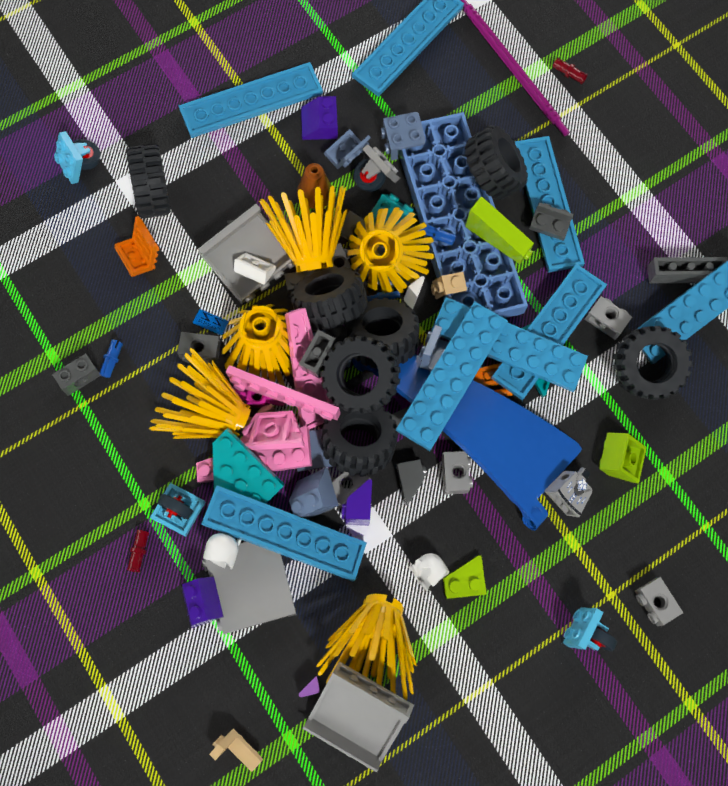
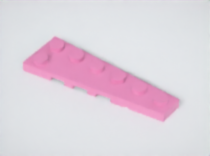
M299 308L286 313L285 319L295 391L333 405L332 399H328L326 396L327 390L322 387L321 383L324 382V378L320 377L319 379L303 371L299 366V362L314 338L306 308ZM297 407L300 427L307 426L310 430L324 423V418L314 412L308 413L302 408Z
M229 365L226 370V374L233 387L243 392L246 389L284 402L290 406L302 408L308 413H317L327 420H338L341 414L337 406Z
M307 426L299 428L305 443L304 447L251 450L272 472L312 466L309 427ZM213 457L197 462V482L206 483L214 481Z

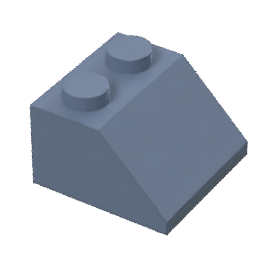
M328 468L319 470L296 482L289 500L294 515L308 519L339 506Z

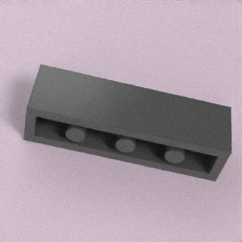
M654 257L647 266L649 283H698L728 259L727 257Z

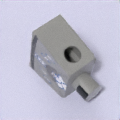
M580 468L578 472L564 471L545 489L546 494L566 516L580 517L592 494V488L586 483L590 473L584 468Z

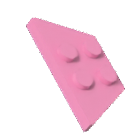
M292 410L256 413L251 419L250 424L242 431L243 436L240 439L250 450L305 446Z

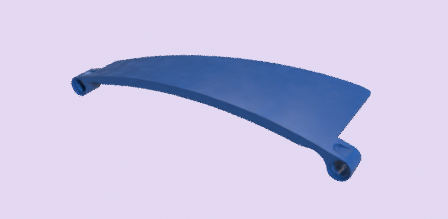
M416 354L412 358H408L407 362L404 364L400 363L398 366L401 370V373H399V379L401 380L400 385H397L396 388L398 390L397 393L411 404L431 373L429 370L420 368L422 357ZM352 358V363L356 369L361 372L368 370L379 377L378 367L375 369L371 368L370 365L365 366L361 364V361L358 362ZM472 380L442 430L482 468L520 509L523 523L534 531L548 517L547 510L538 501V498L582 450L575 440L547 421Z

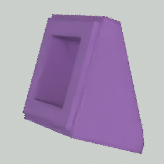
M317 676L299 693V697L320 692Z

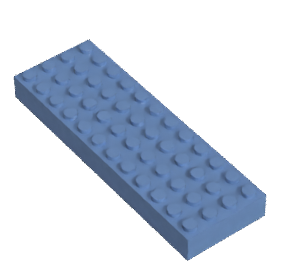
M464 112L421 121L426 140L425 144L398 150V154L420 224L424 222L432 227H441V230L456 234V239L452 246L438 240L435 242L434 239L433 243L426 244L430 247L429 253L434 254V258L431 261L437 278L459 272L464 273L467 291L446 295L443 297V300L447 297L469 307L475 301L503 318L524 314L528 304L513 259L465 227L469 212L480 197H483L494 208L495 205L492 197L488 196L480 188L479 183L475 181V177L471 174L470 167L467 165L465 145L472 136Z

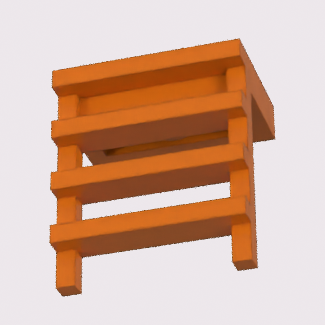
M137 216L135 217L132 238L115 244V250L131 277L155 269L154 264L157 263L155 258L158 257L157 251H159L158 245L144 222Z

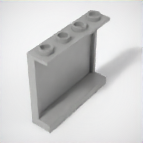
M257 204L198 248V254L241 304L245 301L247 303L252 301L256 297V292L259 290L264 291L270 286L269 282L271 280L279 279L284 274L283 271L289 267L291 269L295 266L265 224L270 223L260 213L261 208ZM244 253H248L275 265L276 270L267 283L263 285L234 271L235 259Z
M243 542L238 546L239 551L232 570L227 564L225 568H222L210 560H202L204 570L208 571L209 577H214L224 616L217 619L216 622L219 632L223 631L224 635L283 617L297 615L281 554L249 542Z
M338 662L303 729L365 765L367 768L377 772L404 723H407L414 704L345 664Z

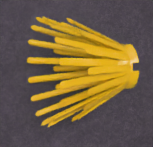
M334 186L330 187L324 231L323 195H321L320 187L315 189V213L312 212L311 214L308 199L304 197L302 189L298 190L303 221H300V217L296 215L291 200H288L287 194L281 193L291 226L286 222L279 204L274 201L272 196H268V199L280 224L268 203L264 199H260V204L271 220L270 224H265L295 264L297 273L333 267L332 258L347 214V210L343 212V215L341 213L346 187L341 186L339 189L334 220L336 192H334Z
M395 207L385 223L388 208H381L378 210L375 226L373 212H370L364 218L366 230L360 221L356 224L357 227L354 232L359 238L350 235L349 240L352 241L350 242V248L353 249L348 250L347 254L348 256L356 255L350 259L351 268L355 270L361 265L358 273L363 283L369 271V288L377 290L378 274L384 293L393 292L389 279L399 293H403V289L408 286L399 275L409 283H413L420 275L409 268L426 275L429 273L428 269L421 267L427 266V261L417 258L433 259L434 254L416 251H429V245L421 244L433 243V238L412 240L426 235L425 230L421 229L427 227L423 222L406 230L417 222L416 218H412L415 216L413 212H410L395 225L404 211L400 210L399 207ZM380 245L385 247L383 255H379L377 251Z
M272 304L266 306L253 305L252 310H241L238 313L243 314V316L232 319L228 323V325L233 324L236 326L222 336V339H226L236 332L222 349V354H225L238 340L225 363V369L227 370L229 365H234L242 349L237 365L238 369L246 371L250 356L248 373L260 377L261 366L262 378L268 380V371L270 381L275 382V372L278 383L285 386L278 362L285 376H289L290 373L293 376L292 364L284 352L285 350L290 356L289 342L286 340L288 339L286 322H284L286 319L282 315L288 312V310L284 308L271 309L274 306Z
M190 348L191 357L187 353L184 356L201 374L191 366L186 368L179 363L177 367L195 381V387L185 381L180 382L174 377L169 378L171 383L191 394L186 396L188 401L165 392L161 396L176 405L195 412L184 409L177 412L156 407L155 411L163 413V417L183 422L152 419L151 423H155L156 426H152L149 429L151 431L173 432L172 435H177L173 439L218 438L229 428L238 437L239 433L235 432V430L244 428L251 411L249 409L251 406L242 401L213 360L212 365L209 362L207 364L193 348Z
M367 595L363 605L327 640L330 642L325 648L330 649L316 666L320 667L327 659L318 672V676L325 672L332 660L340 654L346 644L347 646L326 680V684L338 662L346 664L351 656L353 658L349 667L359 672L366 656L362 675L368 677L371 662L373 661L371 676L376 677L377 675L376 683L382 686L387 644V677L390 679V691L396 694V638L403 698L405 700L408 699L406 673L409 690L413 694L411 672L414 673L413 664L416 666V661L402 616L404 607L397 599L393 598V602L390 603L386 601L387 595Z

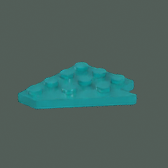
M229 428L212 443L214 490L217 485L266 504L285 485Z

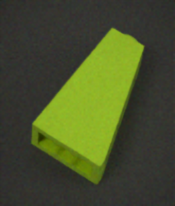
M480 197L471 208L465 227L518 264H521L524 259L528 260L533 253L531 249L534 243L489 202Z

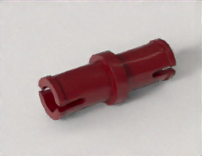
M559 57L553 64V68L564 73L565 77H571L580 84H583L588 76L587 73L575 68L574 64L570 65Z
M143 530L136 531L134 545L130 548L131 557L127 568L128 571L140 573L143 556L147 552L145 548L149 532Z

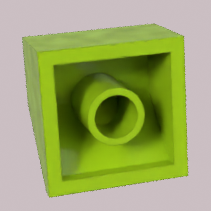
M607 433L599 469L609 476L639 484L647 447L628 433Z

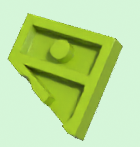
M481 555L443 579L446 599L487 594Z

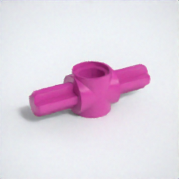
M234 388L242 401H246V404L252 405L255 408H261L267 404L285 405L284 402L263 395L260 400L256 401L252 398L258 393L245 389L242 392Z

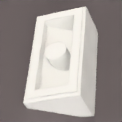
M248 253L239 256L234 262V271L263 285L267 283L276 270L275 265Z
M424 276L411 283L404 296V301L412 309L425 279Z

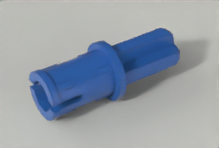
M427 225V227L421 229L425 230V236L432 237L435 242L438 240L452 246L456 239V234L441 230V227L435 228Z
M111 340L108 352L104 355V362L100 370L101 376L111 377L114 366L119 361L118 356L123 346V343L120 341L115 348L117 340Z

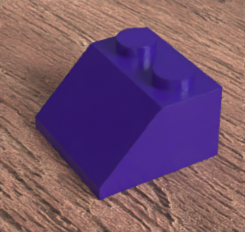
M336 96L317 97L301 107L302 140L338 139Z
M368 479L347 498V503L342 504V519H346L345 525L369 526L372 479Z
M214 577L197 578L182 584V592L191 628L224 617Z

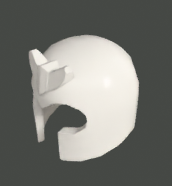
M225 533L212 535L206 543L203 559L210 560L222 568H225L227 564L232 570L241 539L235 540L232 536Z
M433 553L421 556L415 561V564L409 566L414 577L426 592H428L430 585L435 586L439 580L449 574V570L443 560Z

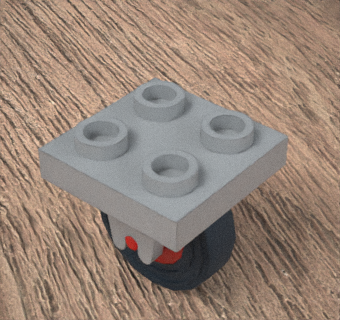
M367 144L363 148L370 159L361 161L355 168L354 181L359 188L372 192L382 187L386 176L394 183L400 179L396 174L398 170L376 146L372 148Z

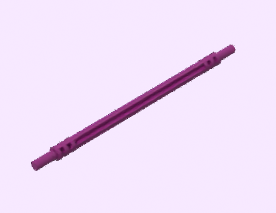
M460 0L464 3L465 14L551 123L555 124L564 136H567L570 131L560 120L561 117L473 5L469 4L466 0Z

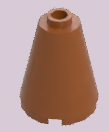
M316 163L309 164L297 188V195L298 190L302 189L311 209H315L316 187L321 189L323 207L328 204L329 190L332 185L321 165Z

